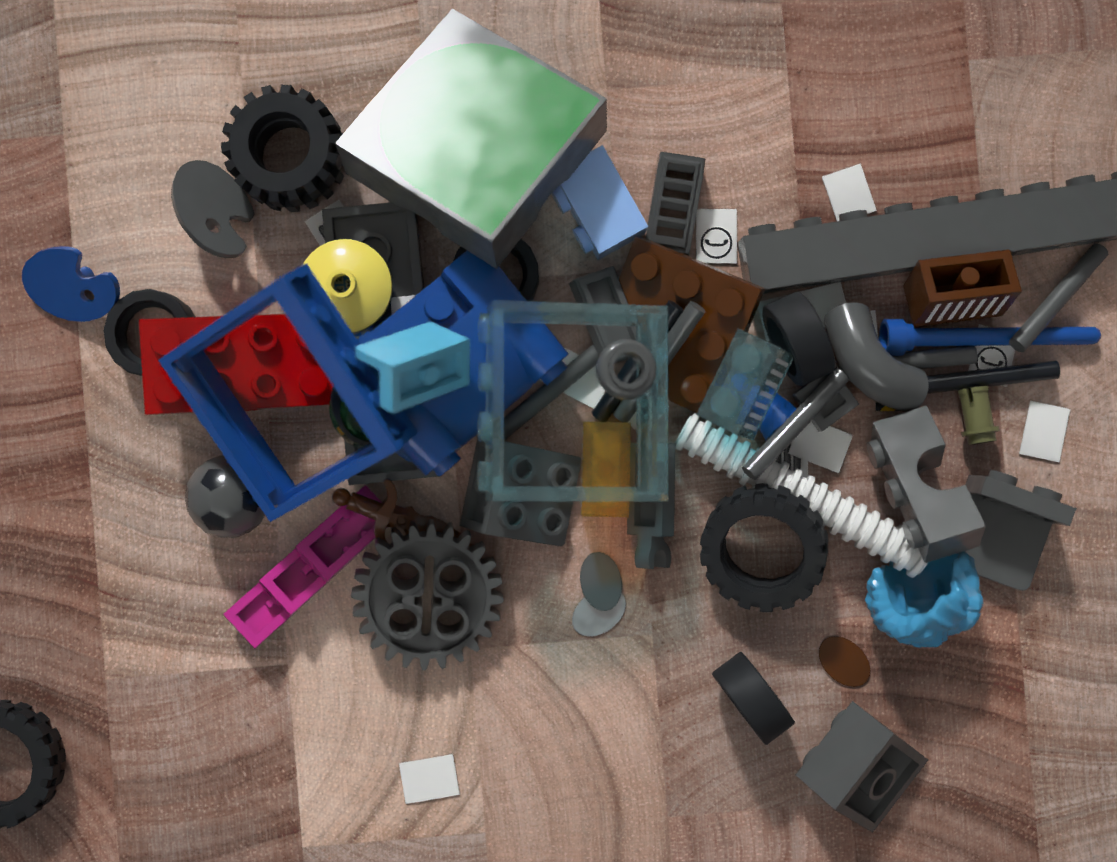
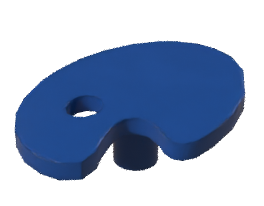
M54 246L43 249L27 260L22 270L24 289L34 303L44 311L68 321L87 322L101 318L109 313L120 297V285L117 278L111 272H103L94 276L90 268L86 266L80 268L82 253L74 247ZM84 291H91L94 294V300L88 299Z

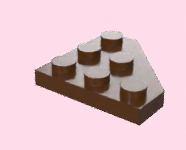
M635 236L619 277V282L642 338L668 300L675 302L683 310L690 301H693L706 311L665 369L659 381L668 401L709 419L715 414L766 288L641 236Z

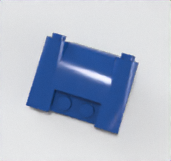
M466 251L442 271L441 276L373 331L369 332L368 330L357 339L361 345L427 322L435 323L470 339L469 385L404 409L418 433L396 453L408 462L412 461L425 476L434 471L441 477L461 460V457L456 452L520 399L533 384L541 379L547 386L568 368L562 360L569 353L500 267L494 268L469 251Z

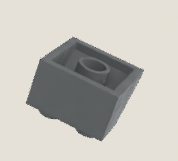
M852 701L847 709L842 710L836 715L829 732L818 746L813 747L806 754L802 767L795 775L834 810L873 833L928 762V759Z

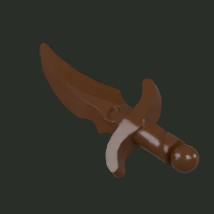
M388 478L383 480L387 489V496L382 503L355 492L350 494L345 488H338L332 495V500L336 505H346V509L373 519L375 538L379 537L386 542V527H396L405 536L409 534V524L413 520L420 532L426 531L429 519L434 520L436 532H443L447 525L444 521L433 516L420 515L412 506L404 508L396 505L398 498L397 490L394 483ZM453 528L454 537L458 538L461 533Z

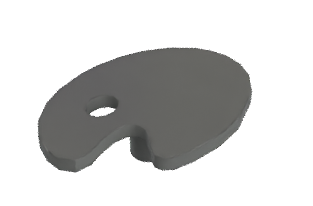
M201 160L187 162L176 172L171 188L173 209L180 225L193 242L210 254L225 259L241 256L247 246L244 240L232 228L229 221L234 219L250 222L253 219L254 210L245 191L221 167ZM217 226V228H218V230H219L218 233H214V232H211V231H210V230H213V229Z

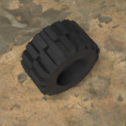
M281 84L280 92L277 93L269 85L261 87L263 95L258 98L250 92L243 97L248 104L242 110L235 105L230 111V114L235 118L233 124L225 122L222 133L229 138L228 142H221V152L229 159L224 162L228 172L236 178L234 181L251 197L261 204L265 203L273 210L281 212L282 207H285L291 213L300 212V205L305 204L309 209L319 206L316 198L323 195L328 200L334 194L330 186L333 182L340 185L344 178L340 171L343 164L335 144L343 135L340 130L341 127L326 105L320 99L316 101L310 92L302 88L297 93L292 85ZM286 128H299L307 131L310 137V147L306 158L298 167L284 173H274L266 170L263 162V152L271 136Z

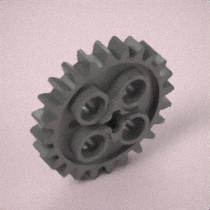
M429 519L426 531L420 532L413 520L409 524V534L405 536L396 527L391 528L392 542L390 544L379 537L375 539L378 555L364 552L362 561L370 569L360 568L355 571L354 579L364 585L352 587L351 598L362 601L353 606V617H367L360 623V634L374 631L370 647L375 649L385 643L387 645L385 659L388 661L398 652L403 654L404 668L409 666L413 658H420L422 671H426L430 658H436L439 666L444 669L446 668V656L453 654L460 663L463 662L462 648L467 646L471 650L478 652L480 647L476 636L481 635L488 638L492 636L491 627L486 621L500 620L499 610L491 606L504 602L502 592L493 589L503 584L501 574L489 573L497 566L494 556L480 559L486 550L484 542L481 541L470 547V531L465 530L456 538L454 537L452 522H448L443 532H436L434 520ZM433 556L434 594L431 599V629L429 633L425 634L421 631L425 558ZM408 563L415 566L418 573L411 579L403 580L396 577L393 570L400 564ZM448 565L460 566L465 571L464 575L457 581L443 579L440 576V572ZM398 609H408L416 617L407 624H400L395 622L391 615ZM449 610L457 611L462 615L460 621L454 625H444L439 622L438 617L441 613Z

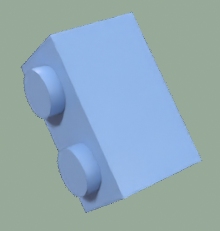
M603 145L590 151L571 177L552 192V196L561 212L564 214L570 210L578 224V227L572 230L580 247L585 254L593 251L597 260L632 242L635 236L646 234L648 225Z

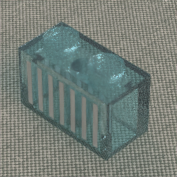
M738 328L696 415L738 436L754 440L793 361L792 354Z

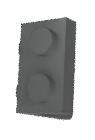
M990 470L988 476L969 475L966 487L986 528L980 546L965 552L975 559V568L979 576L1024 591L1031 585L1052 524L1070 526L1076 508L1060 503L1063 495L1050 489L1034 486L1033 491L1030 492L1016 487L1018 478L999 471Z

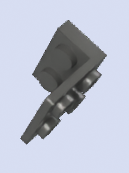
M478 436L459 526L485 535L563 546L568 530L581 458Z

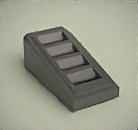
M660 152L657 160L646 239L684 255L690 254L706 159ZM666 171L692 174L691 181L666 177ZM663 189L689 193L688 200L662 196ZM660 208L686 212L685 219L660 216ZM657 226L683 230L682 238L657 235Z

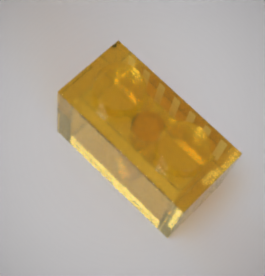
M582 423L581 516L629 517L631 423Z

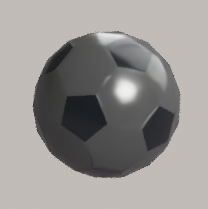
M224 455L209 459L196 468L186 485L185 503L187 512L194 523L207 534L221 538L240 537L250 533L259 526L265 517V514L259 505L254 502L252 495L239 476L227 463Z

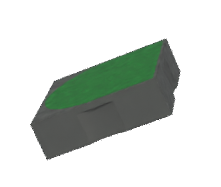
M451 9L335 144L347 175L396 206L422 216L432 223L442 235L497 269L535 222L547 198L558 186L571 177L606 133L607 98L458 11Z

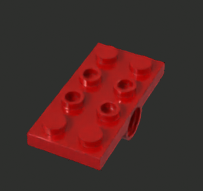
M286 314L256 315L203 350L244 411L331 405L330 396L333 384ZM222 316L139 319L145 415L194 413L158 360Z

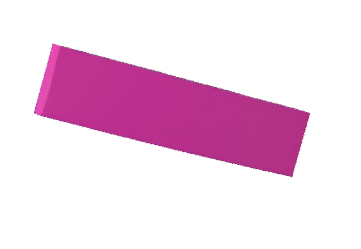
M366 485L356 492L382 503ZM346 505L339 507L297 544L291 553L259 580V583L230 607L223 616L256 649L376 539L374 535V520L346 509Z

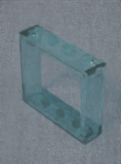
M493 300L486 307V314L480 313L478 320L479 343H486V363L480 362L478 367L479 392H486V412H479L477 432L478 440L486 442V461H479L477 485L479 491H485V501L668 502V306ZM504 323L636 326V341L644 344L652 352L656 362V378L652 387L643 396L636 398L637 487L504 486ZM636 363V379H637V377H638V372H639V368H638V365H637V363Z

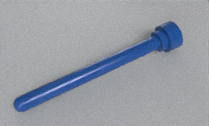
M883 319L879 328V341L891 356H903L906 351H912L914 346H1011L1009 340L1020 327L914 328L913 324H906L904 319ZM1092 326L1046 327L1031 345H1093L1100 341L1101 332L1098 328Z

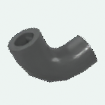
M856 302L845 303L834 307L825 315L826 332L836 361L849 380L868 398L902 412L917 409L923 404L929 388L926 373L920 368L898 361L885 350L876 335L868 306Z

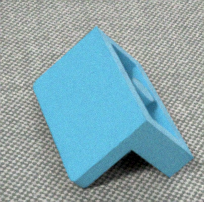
M427 322L355 347V357L379 369L380 407L393 414L469 385L470 339L435 323Z

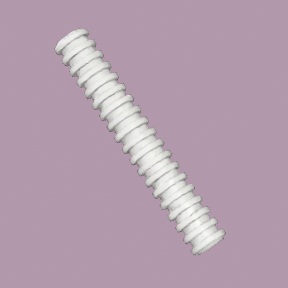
M697 413L689 416L675 441V449L679 451L682 448L689 451L688 456L693 458L695 455H698L702 458L701 463L704 465L708 462L714 464L713 469L717 472L721 469L727 471L726 477L730 479L733 476L740 478L739 484L743 486L749 483L754 488L755 484L766 483L769 484L768 488L778 489L780 485L791 489L790 494L797 498L799 495H802L810 502L809 507L812 511L817 510L823 519V526L829 527V533L833 535L837 533L842 534L841 539L845 542L855 541L854 546L858 549L868 548L867 553L871 556L881 555L880 561L886 564L892 561L894 563L893 568L899 571L903 568L906 569V575L911 578L919 575L928 564L924 563L918 548L914 550L910 548L904 535L903 525L895 527L893 526L894 521L892 519L886 518L882 520L880 513L877 511L869 513L865 504L855 505L852 497L842 498L841 491L837 489L833 492L829 491L828 484L824 482L820 485L816 484L815 477L811 475L807 478L803 477L802 470L798 468L794 471L790 470V464L785 461L779 464L775 459L757 480L751 479L744 473L742 467L760 447L754 450L750 448L751 443L746 440L744 443L737 441L738 435L734 433L731 436L724 434L725 428L720 426L717 430L711 427L712 421L707 419L704 423L698 420L700 415Z

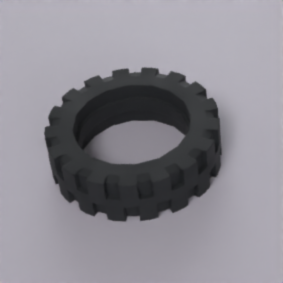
M766 483L755 484L754 488L748 490L746 486L734 490L732 496H725L717 503L715 510L709 515L701 536L700 545H702L700 561L702 566L707 567L706 577L711 585L716 583L720 588L719 594L729 601L730 598H733L739 602L738 606L750 610L751 606L759 607L760 612H773V609L776 607H782V610L794 607L795 601L798 599L806 600L812 594L813 587L820 584L828 556L829 538L827 530L823 528L822 516L817 510L812 511L809 507L810 502L805 497L799 495L797 498L790 494L791 489L780 485L778 489L768 488L769 484ZM751 516L773 517L788 524L799 535L803 545V559L799 567L789 575L775 579L757 578L742 571L731 560L726 548V536L730 527L739 520Z
M0 700V728L8 730L21 739L29 750L33 767L31 782L26 791L17 799L0 801V829L7 826V829L14 827L40 811L57 793L55 788L62 782L65 770H61V766L66 761L65 748L60 749L58 740L62 738L57 728L52 729L47 723L50 719L43 712L35 713L31 710V705L23 702L12 704L11 700Z

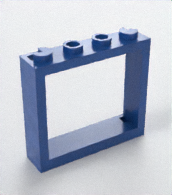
M307 263L281 276L158 360L171 378L172 383L178 388L196 414L200 424L205 427L223 453L227 463L234 469L252 495L254 502L259 505L270 522L397 452L418 433L404 410L393 414L380 407L378 370L355 357V347L360 345V343ZM275 302H278L371 441L297 485L294 484L203 351Z

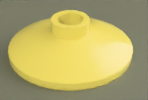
M351 239L333 240L315 249L305 260L304 264H308L352 333L369 328L383 316L392 296V277L386 262L372 247ZM340 276H347L350 279L349 289L343 293L336 292L334 288L335 280Z

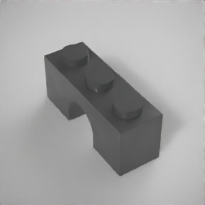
M927 405L873 422L871 441L866 443L868 456L875 469L881 467L887 481L884 482V488L890 505L893 508L899 507L905 519V522H903L905 538L912 550L919 549L924 563L979 547L986 528L966 484L949 490H938L926 485L919 477L922 472L941 466L946 445Z

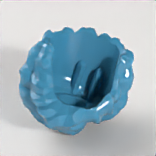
M965 551L928 562L924 570L914 578L906 575L907 570L904 568L901 571L893 568L894 563L890 561L889 566L882 565L879 568H874L871 577L867 580L866 588L868 592L865 602L870 610L873 623L881 632L896 639L899 643L913 645L918 648L938 647L948 640V636L972 629L980 618V611L983 607V597L979 589L980 578L975 568V559Z

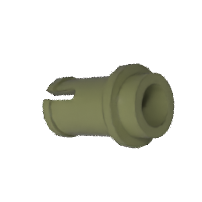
M988 386L972 387L971 390L962 389L958 391L966 429L961 434L962 437H967L968 445L997 441L995 432L1000 431L999 426H994Z

